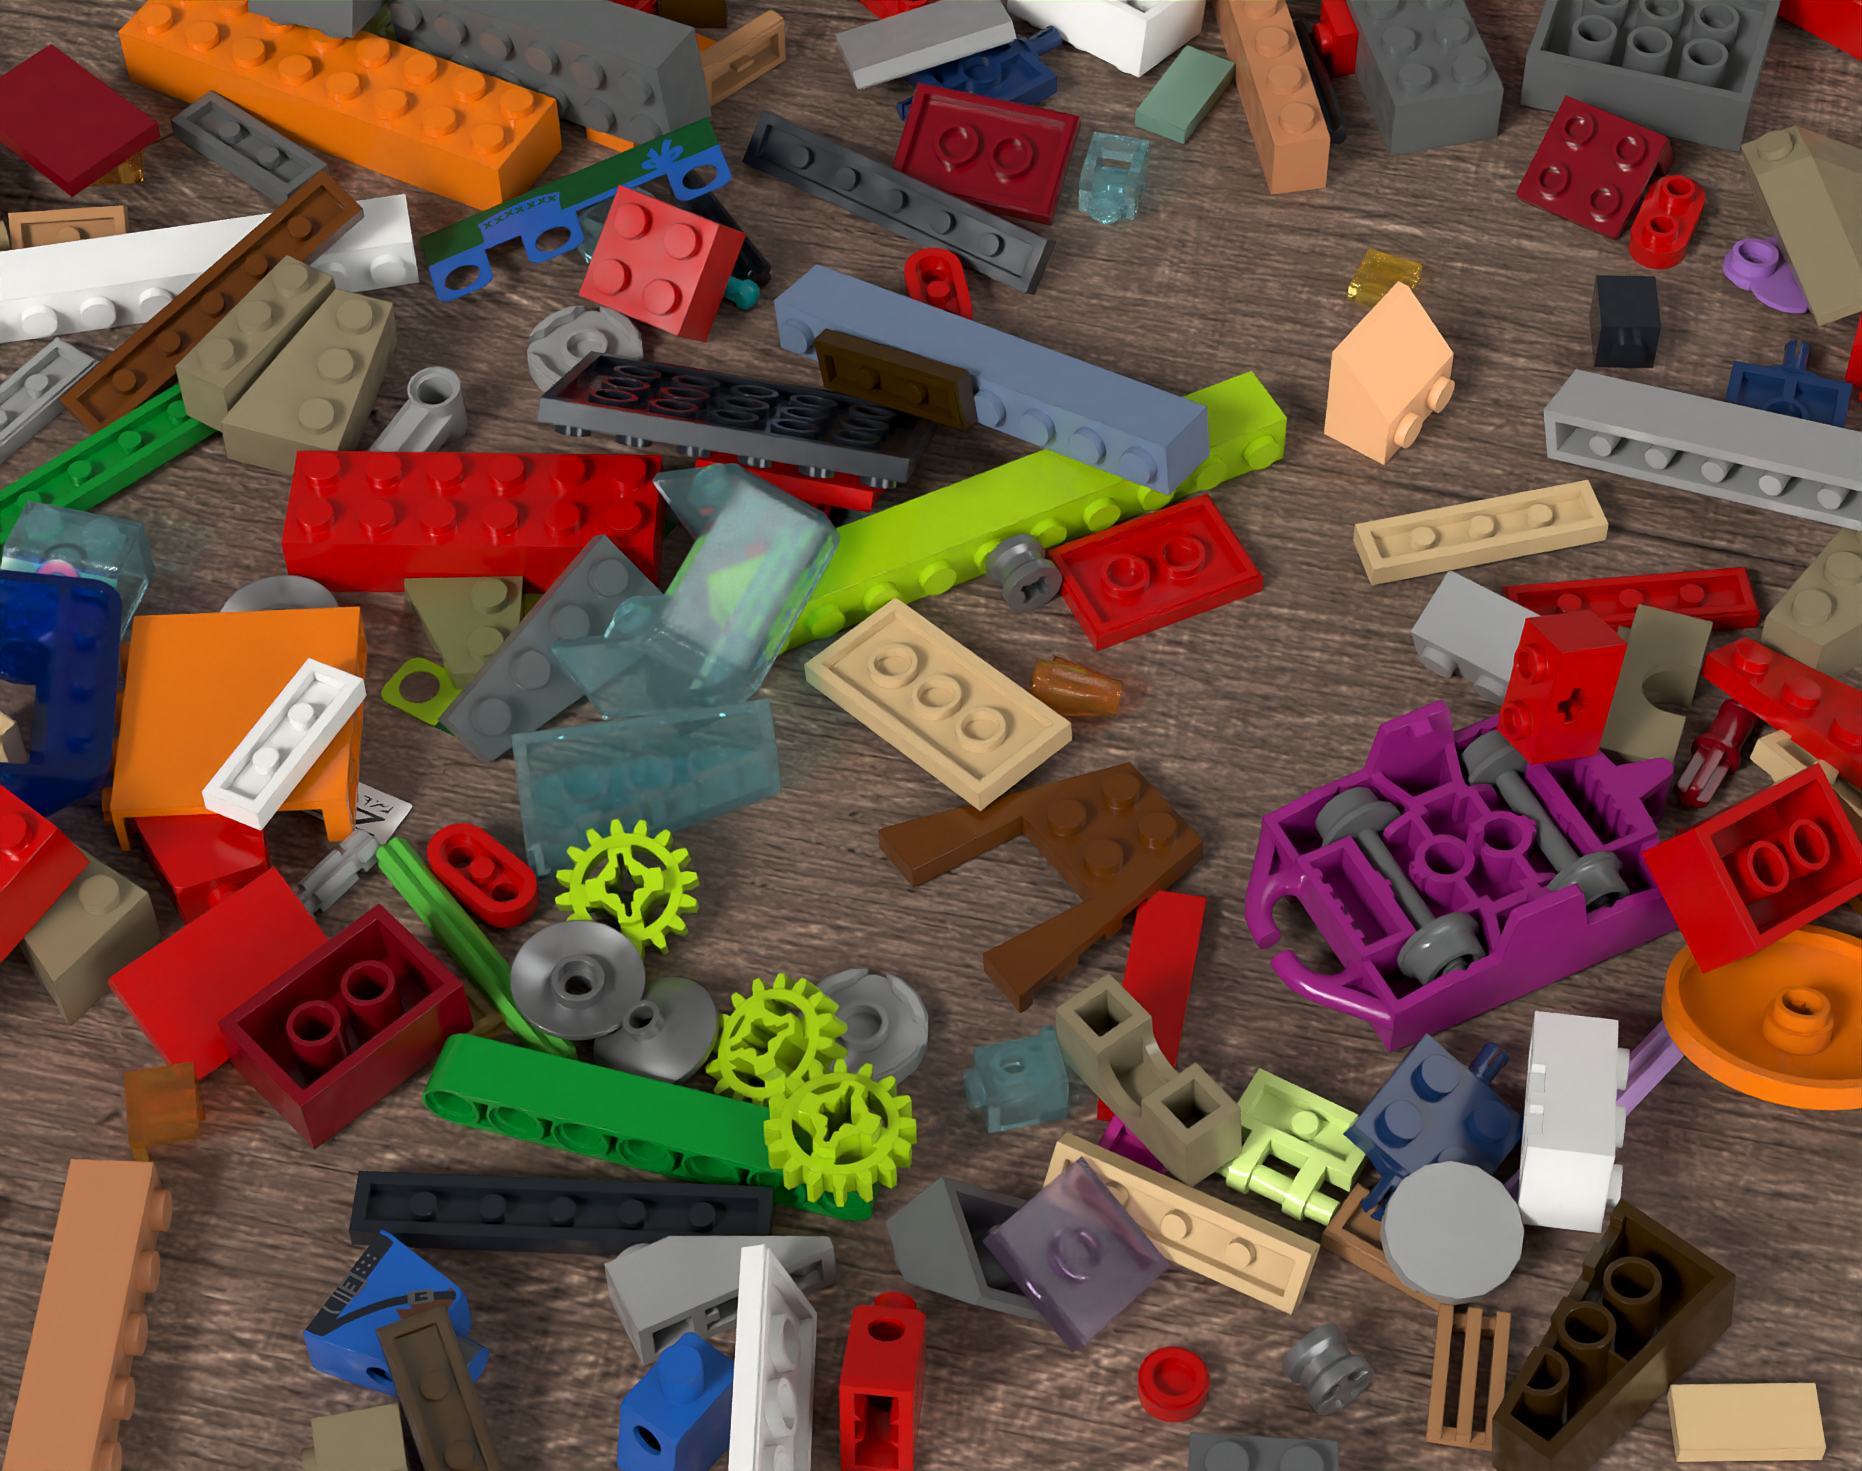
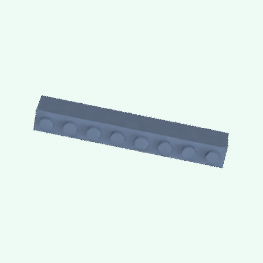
M816 264L774 300L780 345L783 349L818 362L813 339L827 328L969 370L978 417L977 423L1166 495H1170L1210 455L1207 406L827 267Z

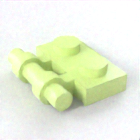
M1259 1068L1237 1103L1241 1107V1140L1245 1142L1242 1146V1153L1216 1170L1215 1173L1225 1177L1226 1186L1236 1191L1247 1194L1252 1190L1281 1204V1212L1298 1221H1303L1305 1217H1308L1328 1226L1340 1209L1341 1202L1318 1192L1323 1182L1327 1181L1350 1192L1370 1159L1343 1135L1358 1114ZM1271 1154L1300 1168V1171L1293 1180L1262 1164L1267 1156Z

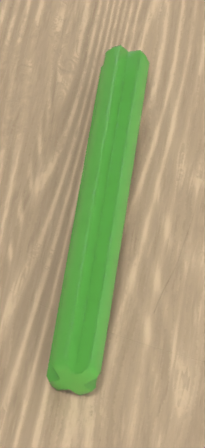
M394 837L388 844L380 845L376 851V857L379 859V868L527 1049L577 1061L576 1046L571 1040L547 1035L533 1027L521 1015L511 993L510 965L409 842L404 838Z

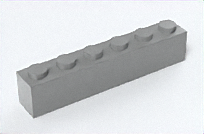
M1578 369L1573 372L1543 409L1547 457L1550 459L1862 531V432Z

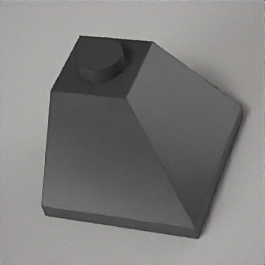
M942 1176L885 1221L895 1251L894 1259L905 1282L973 1305L1067 1329L1078 1322L1037 1203Z

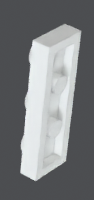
M308 658L203 789L202 795L206 809L262 831L367 696L363 678Z

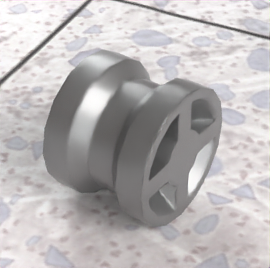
M1018 534L1007 538L994 548L986 561V572L996 585L1003 587L1002 596L1010 608L1017 612H1027L1041 607L1054 597L1062 584V574L1053 561L1045 559V549L1037 537L1031 534Z
M1326 1324L1308 1333L1293 1346L1282 1362V1370L1293 1383H1302L1309 1391L1308 1402L1319 1415L1331 1414L1349 1404L1366 1388L1374 1373V1369L1362 1355H1352L1346 1348L1347 1336L1336 1324Z

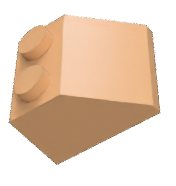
M1398 281L1332 352L1324 434L1383 465L1390 460L1400 447L1407 449L1412 445L1421 430L1424 420L1433 411L1439 413L1445 408L1455 387V382L1450 379L1454 353L1409 286Z

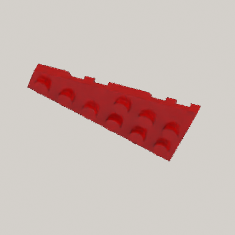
M1747 637L1707 654L1699 673L1776 730L1782 729L1791 735L1790 740L1816 759L1826 761L1839 771L1838 774L1862 791V691Z

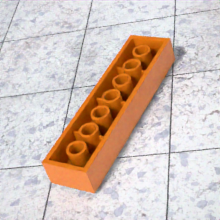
M148 0L118 32L130 82L193 104L212 90L291 141L481 211L527 193L562 150L557 100L555 98L364 30H360L353 38H333L324 35L318 29L298 24H277L271 21L269 17L248 12V0Z

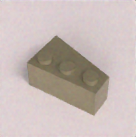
M335 289L221 420L220 424L227 458L293 475L297 451H356L398 341L393 303Z
M1842 527L1766 616L1760 644L1834 679L1862 664V531Z
M76 844L74 845L86 856L90 863L17 944L39 982L44 984L58 1005L59 1011L69 1027L110 989L107 984L109 977L148 952L162 939L149 893Z

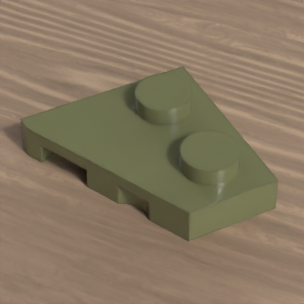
M523 576L407 578L404 581L407 602L411 609L415 608L424 624L426 636L434 651L441 655L444 668L456 689L465 688L524 618L526 591Z

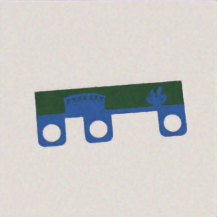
M708 116L420 237L438 300L442 302L452 301L489 284L493 274L485 250L521 235L528 259L532 263H541L577 248L582 244L584 234L576 211L614 196L619 185L631 189L667 174L676 199L688 201L727 184L731 179V172ZM711 165L717 169L718 173L715 180L703 188L687 189L682 184L684 176L698 166ZM566 227L571 231L568 242L556 250L541 251L536 247V241L539 236L551 228ZM465 265H474L479 268V277L470 286L460 290H451L445 286V280L453 270Z

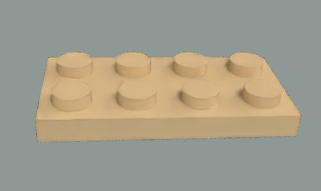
M896 597L804 664L806 681L979 811L983 810L1072 741L1071 723Z

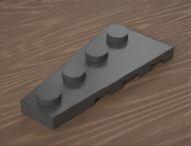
M605 534L593 536L438 720L481 762H492L644 653L646 649L651 648L683 625L688 619Z

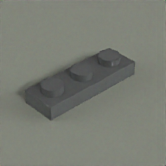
M212 90L171 119L173 133L176 138L280 205L322 169L330 176L327 163Z

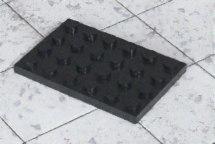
M595 351L587 354L540 397L537 419L538 422L555 424L554 431L566 436L588 437L591 436L592 431L615 434V441L617 443L631 447H650L653 441L675 444L676 452L691 457L713 456V451L737 455L738 463L750 467L770 468L774 466V461L799 465L798 472L810 477L832 478L835 476V472L860 475V483L875 488H895L897 482L907 483L937 429V422L836 391Z

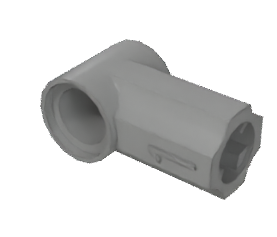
M436 366L427 367L412 376L407 385L409 399L368 451L437 452L442 445H448L459 440L468 428V416L461 382L457 374L449 368Z

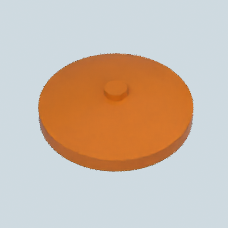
M1806 924L1757 953L1705 974H1702L1687 944L1675 955L1669 965L1665 978L1661 1002L1662 1018L1671 1039L1692 1063L1723 1084L1764 1101L1812 1110H1851L1862 1108L1861 939L1836 930Z

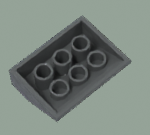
M1546 0L1526 57L1520 105L1557 113L1565 95L1666 137L1740 152V145L1743 143L1781 0Z

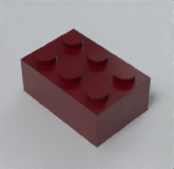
M380 903L218 1022L233 1067L314 1150L441 1053L448 1037L460 1033L467 1034L474 1028L464 984Z

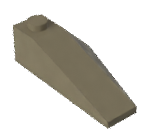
M1796 125L1783 130L1768 132L1759 139L1740 145L1754 199L1817 326L1819 327L1861 312L1862 150Z

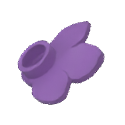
M1769 237L1765 240L1754 238L1740 240L1725 255L1722 267L1723 272L1736 286L1752 291L1759 301L1782 312H1807L1808 306L1774 237Z

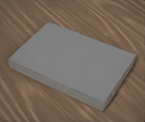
M941 0L835 34L841 55L857 89L860 90L1010 43L1017 39L1012 20L1000 0Z

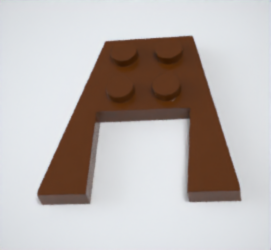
M1130 762L1000 796L981 811L970 804L878 830L880 849L913 888L1024 833L1084 901L983 953L985 973L1019 1013L1024 1012L1033 1005L1032 996L1051 979L1058 983L1078 966V956L1099 938L1106 942L1123 927V918L1143 900L1149 901L1158 891L1168 889L1203 859V840Z

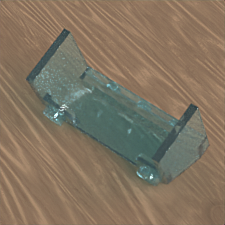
M714 463L705 467L657 473L652 481L695 541L668 589L663 595L635 596L624 601L615 610L613 620L604 635L556 640L551 650L603 719L727 709L739 705L750 698L761 686L839 546L840 535L827 515L734 463Z

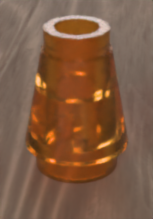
M1052 655L1051 661L1036 658L1029 686V693L1062 717H1103V715L1116 717L1122 692V680L1112 679L1110 676Z

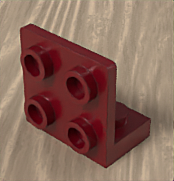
M1565 95L1516 191V195L1524 203L1611 240H1618L1652 173L1662 177L1667 176L1676 157L1668 137Z

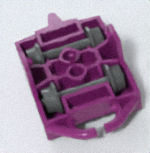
M1438 700L1380 725L1365 766L1360 771L1318 787L1280 809L1262 816L1261 833L1245 896L1246 923L1257 946L1260 949L1270 948L1282 936L1272 917V908L1275 902L1284 896L1290 904L1300 901L1345 970L1333 975L1318 974L1308 969L1292 950H1284L1278 953L1271 960L1270 965L1272 969L1293 992L1302 997L1369 1022L1389 1053L1418 1041L1426 1033L1433 1035L1677 929V923L1641 855V852L1660 843L1657 838L1659 831L1655 825L1661 822L1673 776L1674 767L1669 760L1654 758L1615 766L1598 749L1597 756L1531 765L1496 730L1499 714L1453 732L1450 708L1444 700ZM1534 843H1537L1539 849L1533 851ZM1398 970H1401L1405 977L1388 984L1382 978Z

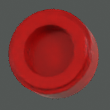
M1168 1346L1153 1351L1143 1360L1138 1371L1137 1394L1141 1405L1150 1415L1166 1422H1183L1195 1417L1204 1408L1208 1400L1210 1384L1208 1368L1196 1353L1183 1347Z

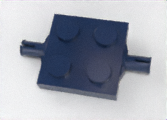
M1049 25L1028 38L1016 35L1017 39H1014L1013 42L903 76V78L915 89L919 82L1032 106L1057 93V75L1040 61L1039 56L1059 48L1062 41L1058 30L1054 29V26ZM913 96L897 103V112L902 121L905 120L906 122Z
M1791 340L1786 343L1782 365L1760 366L1733 361L1724 402L1844 428L1853 384L1822 378L1806 370L1810 354V346L1806 342H1801L1798 357L1794 356L1798 340Z
M1426 1033L1414 1044L1343 1133L1345 1137L1370 1158L1377 1172L1381 1175L1380 1180L1361 1201V1207L1367 1213L1384 1196V1199L1370 1215L1371 1218L1382 1221L1386 1204L1397 1186L1404 1178L1424 1165L1454 1161L1477 1166L1492 1176L1520 1140L1523 1134L1524 1118L1500 1098L1490 1086L1492 1080L1509 1061L1507 1052L1503 1050L1487 1066V1063L1500 1048L1499 1045L1491 1042L1485 1043L1476 1058L1467 1066L1460 1063Z

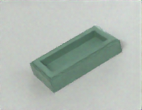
M1186 45L1135 111V126L1185 144L1235 78L1236 63Z

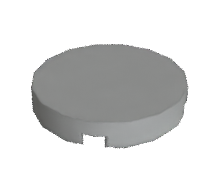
M585 305L570 306L548 315L534 327L529 337L530 345L527 349L530 376L539 389L544 392L550 389L591 351L644 360L641 332L633 321L624 314L600 306V312L593 310L585 311Z
M850 969L823 979L816 987L821 989L825 995L839 1005L834 1015L844 1021L848 1027L844 1034L835 1038V1042L848 1050L847 1057L843 1058L847 1065V1073L857 1074L865 1063L873 1065V1081L878 1083L883 1078L892 1075L896 1078V1084L898 1085L917 1070L928 1049V1012L918 992L900 977L886 972V978L879 975H869V969ZM800 1011L797 1017L802 1018L805 1015L802 1011ZM832 1060L830 1069L833 1071L837 1060Z
M1447 1161L1424 1165L1400 1182L1386 1204L1379 1234L1385 1259L1403 1285L1417 1294L1420 1291L1427 1297L1436 1298L1435 1302L1457 1305L1479 1301L1502 1286L1521 1258L1524 1228L1518 1205L1499 1180L1477 1166Z

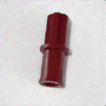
M1733 698L1723 702L1717 717L1710 725L1706 734L1699 735L1694 739L1690 749L1692 757L1674 785V793L1681 798L1680 804L1688 809L1692 806L1703 809L1709 805L1725 776L1734 773L1738 769L1741 762L1739 753L1746 743L1748 736L1759 723V717Z

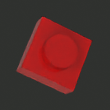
M1322 0L1320 23L1314 24L1312 31L1320 54L1325 56L1333 77L1355 74L1359 32L1345 0Z

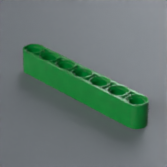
M460 1033L447 1038L422 1095V1101L429 1111L441 1119L455 1124L695 1184L774 1187L775 1204L844 1221L861 1222L871 1218L882 1184L878 1181L872 1184L873 1200L867 1203L860 1197L857 1191L847 1192V1200L844 1207H837L833 1192L824 1191L815 1203L810 1202L807 1197L806 1183L802 1182L799 1186L788 1190L784 1186L783 1168L771 1169L769 1165L768 1146L765 1145L764 1121L770 1119L768 1107L474 1035ZM794 1136L797 1144L800 1146V1138ZM802 1149L806 1154L811 1156V1151Z

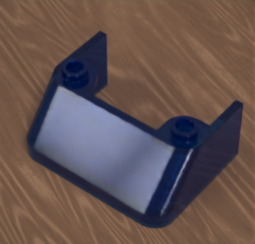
M0 569V679L13 684L36 686L29 764L0 762V784L47 819L97 791L108 780L113 747L122 599L114 587L97 579Z

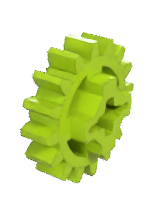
M615 819L611 822V836L602 839L599 833L591 828L586 831L591 846L585 852L573 846L568 848L567 853L576 866L574 870H557L556 878L559 884L569 888L570 892L555 897V902L559 911L575 912L566 921L586 920L596 922L589 913H595L596 916L608 914L617 920L621 926L620 933L632 942L644 963V947L653 944L656 950L665 955L669 952L665 936L670 931L682 937L688 934L687 926L680 918L681 913H698L699 905L697 900L686 895L685 891L700 886L696 872H680L691 861V858L686 848L669 852L673 843L671 832L665 829L653 840L649 838V827L645 820L639 819L633 833H625L619 819ZM634 851L655 858L666 870H661L660 867L648 869L636 861ZM608 857L609 862L599 876L588 879L593 869ZM625 867L631 880L634 881L637 887L633 894L634 901L631 902V916L625 904H622L618 896L622 892V882L625 881L623 874ZM668 903L663 914L647 927L646 921L658 905Z
M778 973L773 987L760 978L753 980V996L746 999L735 992L731 999L736 1010L731 1016L719 1014L720 1026L723 1028L721 1037H717L712 1050L718 1054V1058L705 1066L706 1073L719 1081L713 1089L716 1095L769 1108L771 1097L786 1098L784 1080L789 1076L804 1084L809 1081L808 1065L815 1063L821 1068L824 1075L834 1073L830 1069L832 1060L847 1057L848 1050L835 1042V1038L848 1030L847 1024L834 1015L839 1005L807 979L801 978L796 982L784 973ZM787 1010L802 1011L805 1016L798 1018L791 1012L787 1013ZM754 1078L762 1084L765 1083V1087H753L748 1080Z
M837 1059L834 1065V1073L825 1075L815 1063L808 1065L809 1081L803 1084L789 1076L784 1080L786 1098L771 1097L769 1100L770 1119L764 1121L765 1145L768 1146L769 1165L771 1169L783 1168L784 1186L788 1190L799 1186L802 1182L806 1183L807 1197L810 1202L815 1203L824 1191L833 1192L837 1207H844L847 1200V1192L857 1191L866 1203L872 1201V1184L878 1181L892 1189L897 1185L896 1167L910 1168L912 1164V1144L917 1143L916 1119H912V1100L909 1095L897 1096L896 1078L892 1075L883 1078L878 1083L873 1081L872 1064L865 1063L857 1074L847 1073L845 1060ZM872 1109L876 1114L870 1113L869 1110ZM881 1119L884 1122L886 1128L881 1126ZM794 1136L800 1138V1146L797 1144ZM802 1149L811 1151V1156L806 1154Z

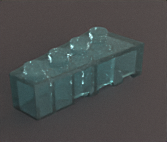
M769 698L511 735L525 848L529 867L534 872L537 883L555 877L557 870H573L576 865L567 853L568 848L573 846L585 852L591 846L586 833L591 828L598 832L602 839L611 836L610 827L612 820L619 819L625 833H633L639 819L645 820L649 827V838L654 840L665 829L672 833L781 792L778 751Z

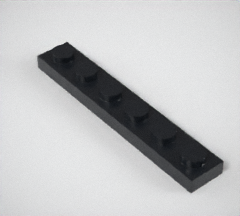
M762 110L742 160L743 163L926 248L948 250L959 258L961 264L1025 294L1035 295L1056 244V241L771 111Z
M359 1171L349 1234L352 1245L369 1246L378 1233L384 1230L409 1248L619 1256L631 1246L641 1243L652 1244L668 1236H772L775 1192L774 1187Z

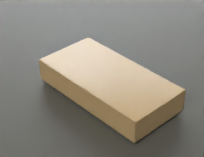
M1815 1383L1670 1385L1667 1399L1676 1462L1822 1460L1826 1444Z

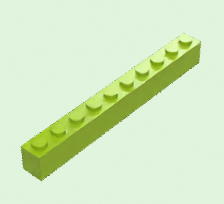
M1252 371L1246 372L1183 396L1185 399L1207 406L1210 455L1170 495L1044 449L707 577L710 620L712 619L726 639L733 637L738 641L746 655L748 665L772 660L785 651L816 639L831 637L842 629L864 621L895 597L907 605L930 595L942 594L953 586L988 574L986 572V561L989 554L997 545L1018 534L1034 535L1045 551L1092 532L1108 529L1115 523L1146 511L1158 510L1172 501L1195 492L1210 490L1221 482L1244 473L1264 469L1273 462L1284 458L1287 417Z

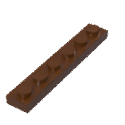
M322 169L60 398L62 406L93 435L168 390L179 381L175 366L286 255L310 266L365 217L363 208Z

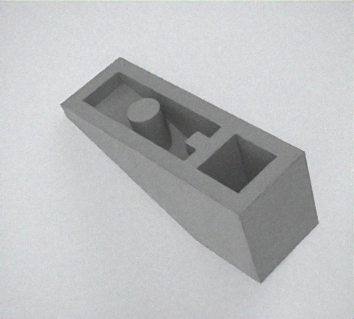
M668 1236L652 1244H636L624 1250L616 1259L604 1264L609 1297L643 1366L657 1361L666 1348L674 1345L687 1332H694L705 1340L737 1326L742 1247L765 1244L770 1248L804 1296L836 1283L835 1252L829 1237Z

